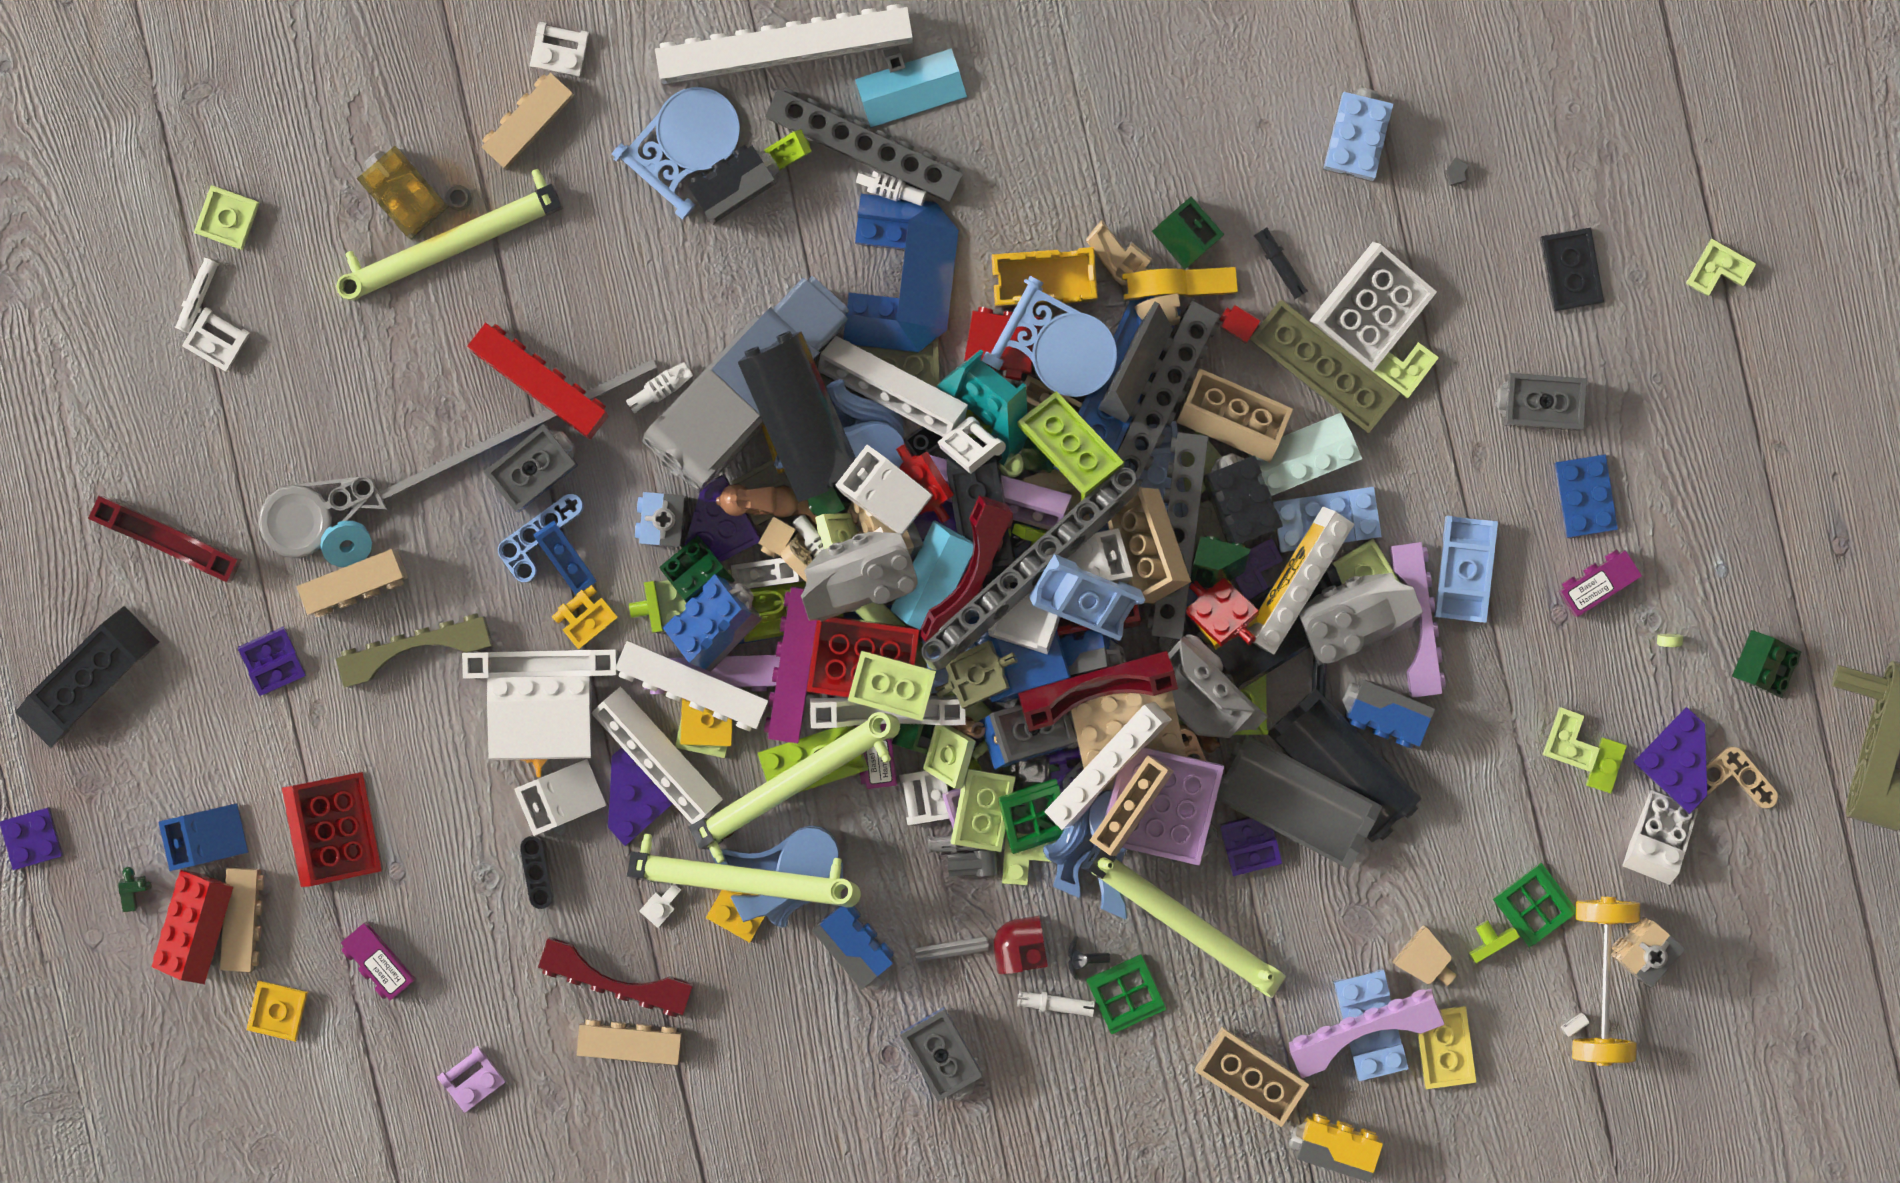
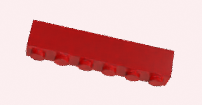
M485 322L467 345L469 350L591 440L609 417L604 410L606 406L596 398L591 401L584 396L586 391L576 383L571 386L565 382L566 376L556 368L551 371L545 367L546 361L534 353L530 356L524 351L526 346L514 338L513 341L505 337L506 332L498 325L494 324L491 327Z

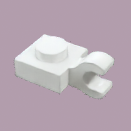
M673 884L663 896L656 891L639 912L658 928L675 909L670 902L681 889L676 884Z

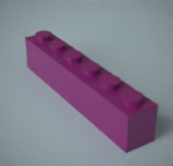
M792 586L790 592L786 591L784 606L788 607L787 617L782 616L780 631L784 632L783 642L778 641L776 657H780L779 667H774L772 682H776L775 692H770L768 707H772L771 718L766 717L764 732L769 733L768 739L798 744L806 703L817 620L809 621L801 597L805 588Z

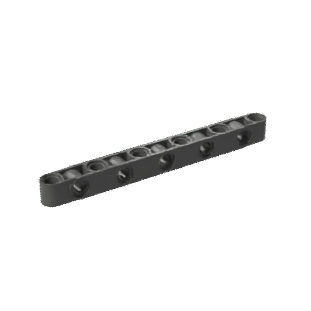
M1120 468L945 623L922 648V656L928 666L933 670L945 668L1032 591L1054 554L1066 559L1069 558L1110 521L1139 492L1140 486L1134 471L1130 468ZM1124 480H1132L1130 485L1121 486ZM1094 514V517L1091 520H1083V517L1085 515ZM1047 549H1056L1052 555H1045ZM1012 582L1018 583L1016 588L1012 590L1006 589L1008 584ZM972 617H979L977 623L968 624ZM933 652H941L938 658L930 659V655Z

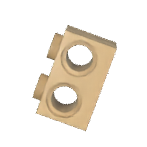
M773 517L759 541V544L763 546L761 551L773 558L777 554L781 556V552L796 534L797 530Z

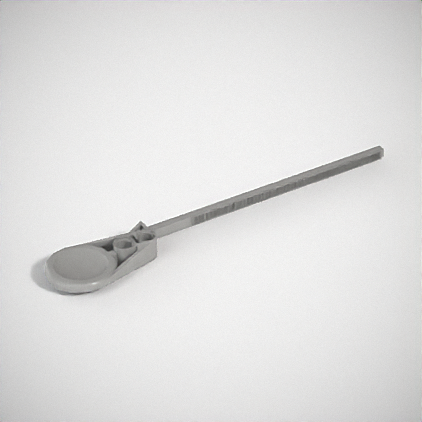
M645 360V363L641 362L640 366L636 363V368L632 366V370L628 368V372L624 370V374L619 372L620 376L615 374V378L611 376V380L607 379V382L602 380L603 384L598 382V386L594 384V388L590 387L589 391L585 388L586 393L584 396L592 400L656 369L657 366L654 360L649 362ZM548 408L547 411L543 409V413L538 411L539 415L534 413V417L530 415V419L526 418L525 422L521 419V424L517 421V425L513 424L512 428L509 426L508 430L504 427V432L500 430V434L496 432V436L491 434L492 438L487 436V440L483 438V442L479 440V444L474 442L475 446L470 444V448L466 446V450L462 448V452L457 450V455L453 452V456L449 454V458L445 457L444 461L440 458V463L436 461V465L432 463V467L427 465L428 469L423 467V471L380 492L376 483L371 478L363 476L293 484L279 488L267 497L260 509L258 524L261 536L270 549L282 556L301 558L312 555L321 548V537L326 529L332 526L330 509L334 508L335 510L345 511L353 507V510L342 521H349L361 508L388 510L384 500L557 417V415ZM362 481H367L371 489L367 495L363 496L358 492V485ZM341 483V486L331 491L328 498L329 501L327 502L321 494L309 488L311 486ZM340 492H344L348 500L344 506L340 507L335 503V496Z

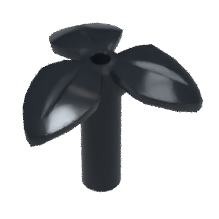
M1078 936L1073 938L1068 949V956L1070 957L1068 966L1075 980H1079L1076 969H1081L1087 964L1110 962L1109 953L1084 954L1077 951L1076 943Z

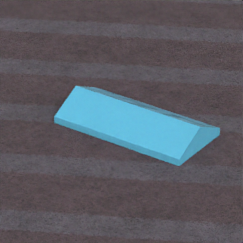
M952 48L904 63L906 68L890 73L889 69H885L855 79L870 128L966 98L967 95Z
M933 521L923 542L924 545L913 562L918 585L913 592L897 598L891 608V611L906 624L919 630L929 609L941 603L960 584L973 554L972 541L937 521Z

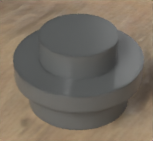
M453 186L446 194V202L453 210H465L471 203V193L464 186Z

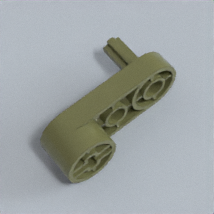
M1891 661L1883 677L1837 665L1832 678V687L1875 699L1849 789L1846 815L1852 819L1898 831L1900 830V768H1896L1895 765L1900 751V662Z

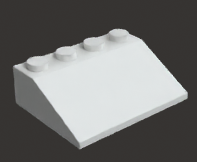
M1372 242L1309 321L1371 371H1374L1437 291L1384 246Z
M590 676L487 678L489 760L591 758L592 685Z

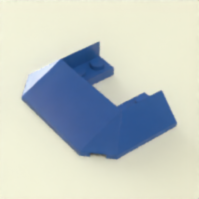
M861 193L855 244L905 250L899 298L849 292L847 304L849 312L846 315L848 320L844 326L843 340L857 346L919 353L933 340L947 331L959 230L937 202L924 201L923 205L920 206L903 199L894 201L879 195Z

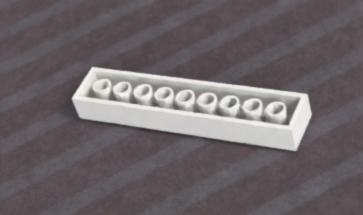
M902 4L887 6L886 11L877 12V8L865 9L861 11L862 15L852 16L851 12L836 15L837 19L827 20L826 17H816L811 19L812 23L801 24V21H792L786 23V27L776 28V25L761 27V31L753 33L751 29L736 31L735 36L729 37L725 33L714 34L710 36L711 40L701 41L700 37L685 40L686 44L675 45V42L661 43L660 48L655 49L659 77L662 84H669L913 43L908 7L902 8Z

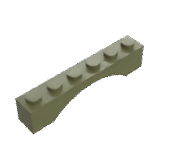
M478 613L463 617L464 622L454 625V621L451 620L440 623V629L430 631L429 627L414 631L415 636L405 638V634L391 637V643L381 645L380 641L366 644V650L357 652L356 648L342 651V657L336 658L344 688L371 681L390 659L413 647L443 645L469 653L493 646L485 616L479 617Z

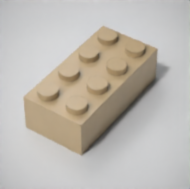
M1199 368L1176 423L1270 463L1279 446L1293 408Z
M1140 487L1139 492L1107 523L1110 530L1117 528L1120 530L1133 575L1128 584L1141 589L1146 599L1144 603H1155L1190 583L1191 580L1160 490Z
M390 549L296 587L307 615H315L316 618H320L333 613L332 608L335 606L346 608L356 604V598L362 596L363 599H369L381 594L379 590L386 587L387 590H392L404 585L403 580L409 577L398 549Z
M1221 1027L1195 1067V1071L1280 1127L1284 1125L1309 1086L1306 1080L1301 1079V1077L1224 1027Z

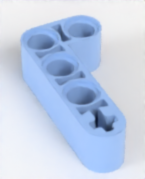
M575 494L563 496L499 544L498 554L518 581H533L538 573V568L528 552L538 546L539 543L537 540L532 543L527 542L524 538L525 531L533 528L538 532L547 526L545 524V517L550 513H554L557 516V525L561 529L583 512L584 502L582 498ZM569 499L571 501L577 500L578 504L575 506L577 510L575 512L573 510L565 512L564 515L567 518L564 520L562 514L556 508L559 506L560 510H564L568 507L567 501ZM509 543H513L517 548V553L512 558L504 554V547ZM522 564H529L532 568V573L528 578H522L519 574V568Z

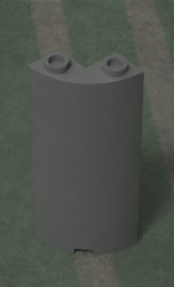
M1248 735L1243 744L1237 742L1231 754L1235 759L1226 776L1222 774L1216 800L1350 870L1383 806Z

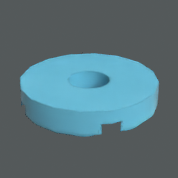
M355 521L338 522V525L330 526L326 529L321 537L320 546L324 558L330 564L337 567H347L367 558L371 552L372 540L363 524ZM345 540L352 541V544L348 547L340 546Z

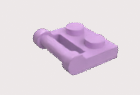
M479 1046L475 1047L472 1050V1054L447 1073L442 1072L437 1076L440 1083L447 1089L464 1113L506 1082ZM478 1061L483 1065L480 1070L456 1087L452 1082Z

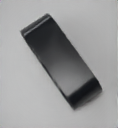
M531 835L521 842L520 852L529 901L533 907L544 909L553 902V886L545 843L541 837ZM529 840H534L538 843L539 851L536 854H531L527 851L526 844ZM539 865L543 868L544 875L542 878L536 879L531 875L532 866ZM538 890H543L548 894V901L545 904H540L536 901L535 894Z

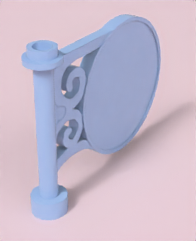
M704 87L683 89L672 95L664 103L658 115L630 146H624L621 143L613 151L612 155L615 157L614 160L616 162L619 159L624 161L677 208L675 214L683 220L694 209L696 204L689 198L683 201L675 193V189L681 180L689 174L712 169L711 166L721 159L727 160L731 156L739 139V119L733 105L717 91ZM656 127L659 144L652 141L647 142L643 147V154L646 157H651V153L648 152V149L651 147L656 150V157L650 160L643 159L638 154V148ZM663 153L669 160L661 161ZM664 166H671L674 170L672 175H669V170L663 172L664 178L672 181L670 187H667L658 178L659 171ZM678 166L685 170L679 173Z
M1029 276L1028 280H1024L1028 286L991 353L986 351L982 361L1000 370L1004 362L1000 357L1007 346L1014 347L1024 352L1031 359L1038 377L1054 392L1057 391L1061 395L1070 397L1084 396L1095 392L1108 381L1116 365L1117 349L1111 332L1104 323L1094 316L1079 312L1042 292L1043 282ZM1043 300L1061 308L1067 313L1057 315L1051 319V309L1046 305H1040L1036 308L1037 315L1042 310H1045L1046 316L1043 319H1036L1032 312L1034 304ZM1034 325H1036V326H1043V327L1039 330L1038 334H1037V329L1035 328ZM1019 326L1027 327L1032 332L1031 339L1027 341L1022 338L1027 336L1026 331L1018 333L1017 340L1019 342L1010 340L1015 329ZM1033 344V349L1031 352L1030 349L1026 346Z

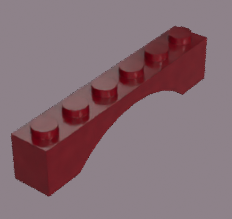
M98 495L88 519L156 548L227 583H232L242 561L238 557L105 496Z
M979 495L969 517L973 530V554L968 570L956 589L941 603L929 609L919 631L925 642L931 639L945 623L982 591V583L985 576L989 575L992 570L993 558L1002 547L1004 533L1006 529L1011 527L1013 522V512L1007 504Z
M1165 651L1018 693L1028 729L1032 731L1055 724L1073 708L1098 697L1121 693L1156 696L1177 690L1178 686L1169 655Z
M552 937L547 938L538 968L543 969L542 973L547 976L557 978L559 974L567 977L566 981L581 986L583 982L591 985V990L603 994L608 990L615 993V998L628 1002L632 998L640 1001L639 1005L653 1010L654 1006L664 1009L663 1013L672 1017L684 1014L694 985L671 976L647 983H628L615 980L590 966L573 944Z

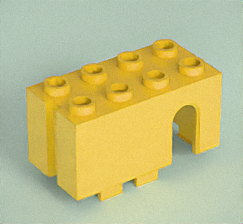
M1094 247L1079 248L1077 251L1069 252L1047 250L992 254L993 278H998V285H994L995 309L1016 307L1028 286L1024 280H1028L1029 276L1043 282L1042 292L1065 304L1094 302L1098 299ZM1042 300L1036 302L1034 306L1052 304Z

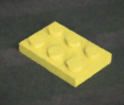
M1466 1006L1440 1009L1444 1025L1421 1034L1417 1033L1425 1089L1476 1083Z

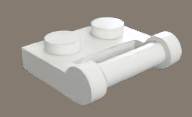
M539 21L530 67L580 77L589 32L583 30L575 32L547 26V23ZM545 36L578 42V48L576 50L544 43Z
M205 307L182 346L228 372L242 346L247 341L250 332L245 329L240 330L212 314L213 311ZM208 322L235 338L236 340L233 345L203 329L205 324Z
M974 417L967 418L938 441L940 448L970 474L994 455L1002 454L1006 447L1001 439H995L980 426L979 421ZM967 434L976 435L986 446L984 448L981 447Z
M927 771L899 775L900 783L903 782L908 817H906L907 825L949 819L942 794L948 792L945 782ZM914 780L921 781L926 811L924 815H918L913 785Z

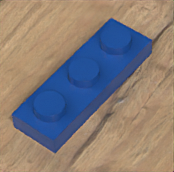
M555 521L533 534L575 595L597 582Z

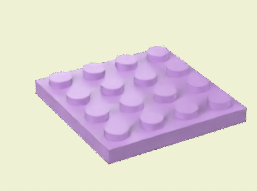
M1144 747L1116 774L1106 816L1147 755L1154 756L1174 770V772L1122 848L1200 866L1224 766Z

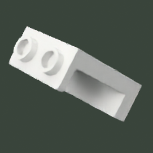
M1008 584L1006 589L1012 590L1013 588ZM1028 594L996 622L988 632L991 637L1048 655L1061 617L1033 606Z

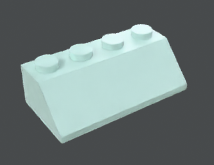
M1341 413L1283 436L1270 463L1256 457L1262 471L1263 480L1268 486L1271 496L1362 459L1354 437Z

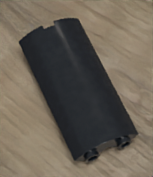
M787 331L776 337L777 341L770 347L760 350L759 346L745 351V356L738 361V365L798 502L829 491L828 488L837 484L856 457L802 331L794 334L791 331Z
M1330 563L1306 604L1316 595L1321 594L1323 589L1329 586L1337 587L1342 585L1337 569L1332 563ZM1273 586L1248 601L1259 610ZM1299 615L1275 654L1267 652L1253 643L1248 645L1240 636L1232 638L1222 647L1220 646L1215 650L1212 643L1201 630L1196 632L1197 637L1214 654L1220 657L1223 664L1222 672L1239 690H1242L1311 647Z
M1314 689L1268 731V735L1290 758L1383 806L1367 836L1371 842L1379 838L1383 841L1393 832L1391 826L1397 820L1404 816L1408 819L1418 810L1416 804L1422 798L1317 689Z

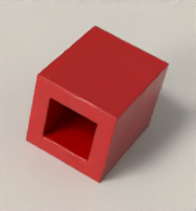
M1236 305L1232 309L1227 307L1219 319L1223 322L1220 326L1221 329L1245 344L1260 323V320Z

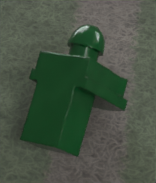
M131 867L123 869L122 876L124 878L120 879L118 883L123 912L136 911L137 900L135 892L146 891L152 888L151 882H146L145 876L134 877L135 872Z

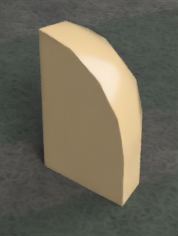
M1178 293L1146 300L1135 306L1138 316L1143 320L1154 301H1156L1162 307L1171 326L1180 323L1181 317L1178 316L1176 308L1180 306Z

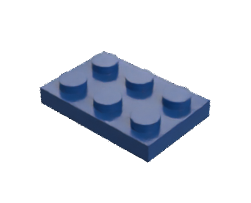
M1606 454L1555 462L1566 538L1618 530Z

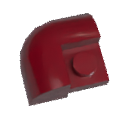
M1039 915L1011 920L998 929L994 937L993 948L998 974H1011L1048 967Z

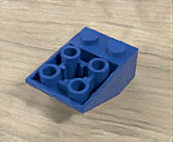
M237 803L158 821L169 871L249 852Z

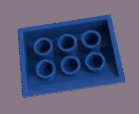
M972 617L968 624L977 623L979 617ZM1057 629L1048 655L991 637L988 631L974 642L975 646H978L986 641H992L996 654L1000 658L1012 652L1016 655L1014 658H1017L1016 663L1004 667L1010 689L991 697L992 702L1006 703L1019 698L1018 693L1071 678Z

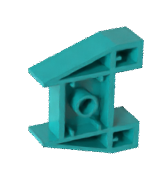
M980 349L946 376L936 388L966 403L968 410H971L986 425L993 428L991 435L998 434L999 439L1006 445L1002 453V460L998 461L1005 466L1023 449L1028 437L1018 427L1017 423L1027 414L1026 385L1023 383L1016 388L981 360L984 351Z

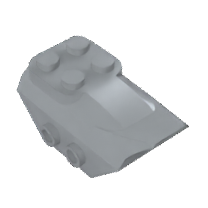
M885 532L859 533L853 536L852 539L841 543H833L828 548L821 550L804 570L807 582L801 597L809 621L820 620L822 622L848 611H856L861 606L872 602L883 604L913 592L918 585L917 576L901 534Z
M1392 573L1362 577L1354 576L1347 579L1345 584L1337 587L1329 586L1323 589L1321 594L1316 595L1303 607L1299 617L1317 663L1320 666L1324 663H1332L1354 655L1365 646L1378 645L1385 638L1413 627V622L1423 614L1414 588L1397 581Z
M1184 636L1168 653L1178 686L1177 690L1172 691L1177 716L1196 735L1230 738L1237 731L1256 730L1268 717L1222 672L1223 664L1220 657L1214 654L1197 636Z

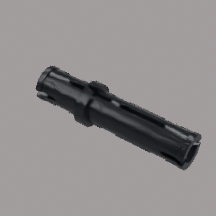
M1266 227L1255 234L1254 237L1266 253V260L1269 259L1295 300L1308 292V290L1282 252L1284 248L1282 245L1279 246L1268 230L1269 228Z

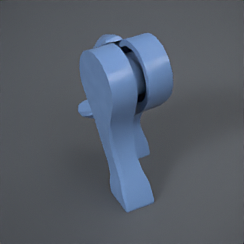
M837 379L827 385L826 390L855 457L857 458L865 446L868 445L899 468L903 460L895 449L904 444L902 438L904 436L903 418L895 411L874 400L861 398L850 393L844 386V380ZM777 454L774 466L777 469H782L783 466Z
M1112 789L1101 791L1090 808L1073 826L1064 829L1062 835L1055 843L1044 846L1043 852L1046 858L1057 864V873L1053 887L1080 898L1078 869L1093 847L1096 846L1089 840L1106 816ZM1122 848L1117 854L1116 859L1122 862L1127 849ZM1098 878L1101 891L1100 908L1123 919H1127L1124 895Z
M808 825L799 828L779 845L760 853H744L721 849L725 861L720 864L830 878L834 858H839V847L836 838L830 831L821 826ZM841 862V867H842V868H841L840 879L843 878V863H842V862ZM734 894L731 896L743 922L756 917L767 916L774 925L781 928L787 927L789 915L794 910L810 903V901L764 895Z

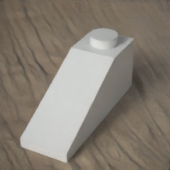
M782 558L731 565L732 577L736 580L733 583L744 584L748 589L804 581Z

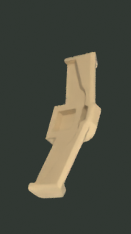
M1103 220L1098 223L1086 239L1089 246L1094 247V252L1111 273L1112 278L1122 286H1127V280H1122V274L1151 270L1146 266L1152 258L1133 243L1125 250ZM1156 295L1153 297H1161L1166 295Z

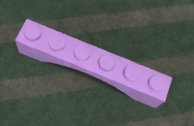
M1422 542L1389 546L1392 570L1405 585L1414 588L1423 614L1419 616L1420 637L1413 662L1406 672L1409 695L1411 698L1442 694V688H1446L1444 673L1439 672L1438 663L1442 662L1441 648H1436L1435 638L1439 637L1437 622L1433 623L1431 613L1435 612V602L1433 597H1429L1428 587H1432L1430 572L1425 570L1424 562H1428L1427 547H1422Z
M1432 989L1418 990L1412 996L1405 999L1392 1000L1384 1007L1368 1009L1363 1015L1355 1018L1347 1017L1339 1024L1331 1027L1323 1026L1315 1033L1307 1036H1297L1293 1041L1289 1042L1290 1053L1302 1079L1325 1070L1333 1057L1343 1047L1365 1034L1390 1029L1409 1030L1421 1034L1444 1025V1020Z

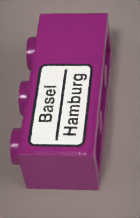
M1615 549L1604 556L1606 561L1599 566L1595 562L1583 570L1585 574L1580 578L1576 579L1573 576L1561 584L1563 588L1558 592L1574 617L1582 615L1642 577L1626 550L1619 552L1618 549Z
M880 724L881 731L884 732L887 724ZM892 738L883 741L891 757L889 762H883L875 747L863 753L868 770L860 773L861 784H866L867 789L897 786Z
M367 921L341 942L343 945L342 952L349 960L354 959L360 965L358 968L359 972L365 979H372L377 985L374 989L383 999L387 997L389 1000H392L416 979Z

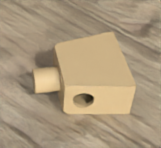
M1424 925L1392 961L1396 966L1428 985L1437 978L1448 986L1456 977V974L1446 966L1452 959L1451 955Z

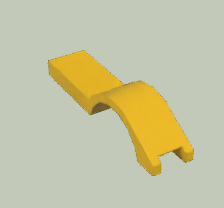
M1236 267L1193 270L1175 268L1154 269L1121 275L1122 280H1127L1128 294L1123 295L1124 300H1138L1149 296L1177 293L1178 295L1191 297L1236 294L1238 292Z

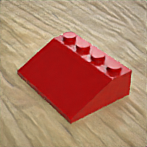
M838 616L822 622L817 620L807 692L849 697L861 651L914 665L919 629Z
M363 772L282 787L301 887L315 886L382 871Z

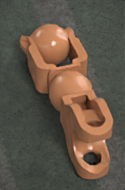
M731 484L716 499L717 505L732 516H740L744 513L754 515L773 514L782 518L805 515L815 529L818 526L815 519L817 516L810 511L808 500L798 502L793 489L788 486L782 485L775 488L766 487L748 490L745 486Z

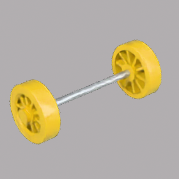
M1601 896V900H1578L1576 902V919L1578 921L1604 924L1601 1037L1574 1039L1572 1058L1578 1061L1596 1062V1065L1612 1066V1063L1635 1062L1637 1056V1043L1635 1041L1609 1038L1612 924L1638 923L1640 921V903L1616 900V897Z

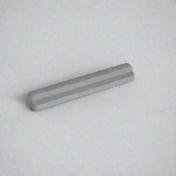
M980 937L918 947L914 952L916 961L920 962L988 951L990 947L988 938Z

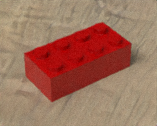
M180 869L151 967L179 980L205 985L233 886L205 874Z

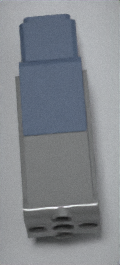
M811 276L808 280L802 278L774 308L770 307L761 317L756 315L677 400L654 421L645 432L642 442L661 458L662 464L675 476L679 475L699 494L747 446L764 425L738 365V361L745 356L744 352L759 346L760 350L770 347L777 341L776 337L784 332L791 331L794 334L802 331L815 362L819 354L842 331L848 320L846 315L849 309L815 277Z

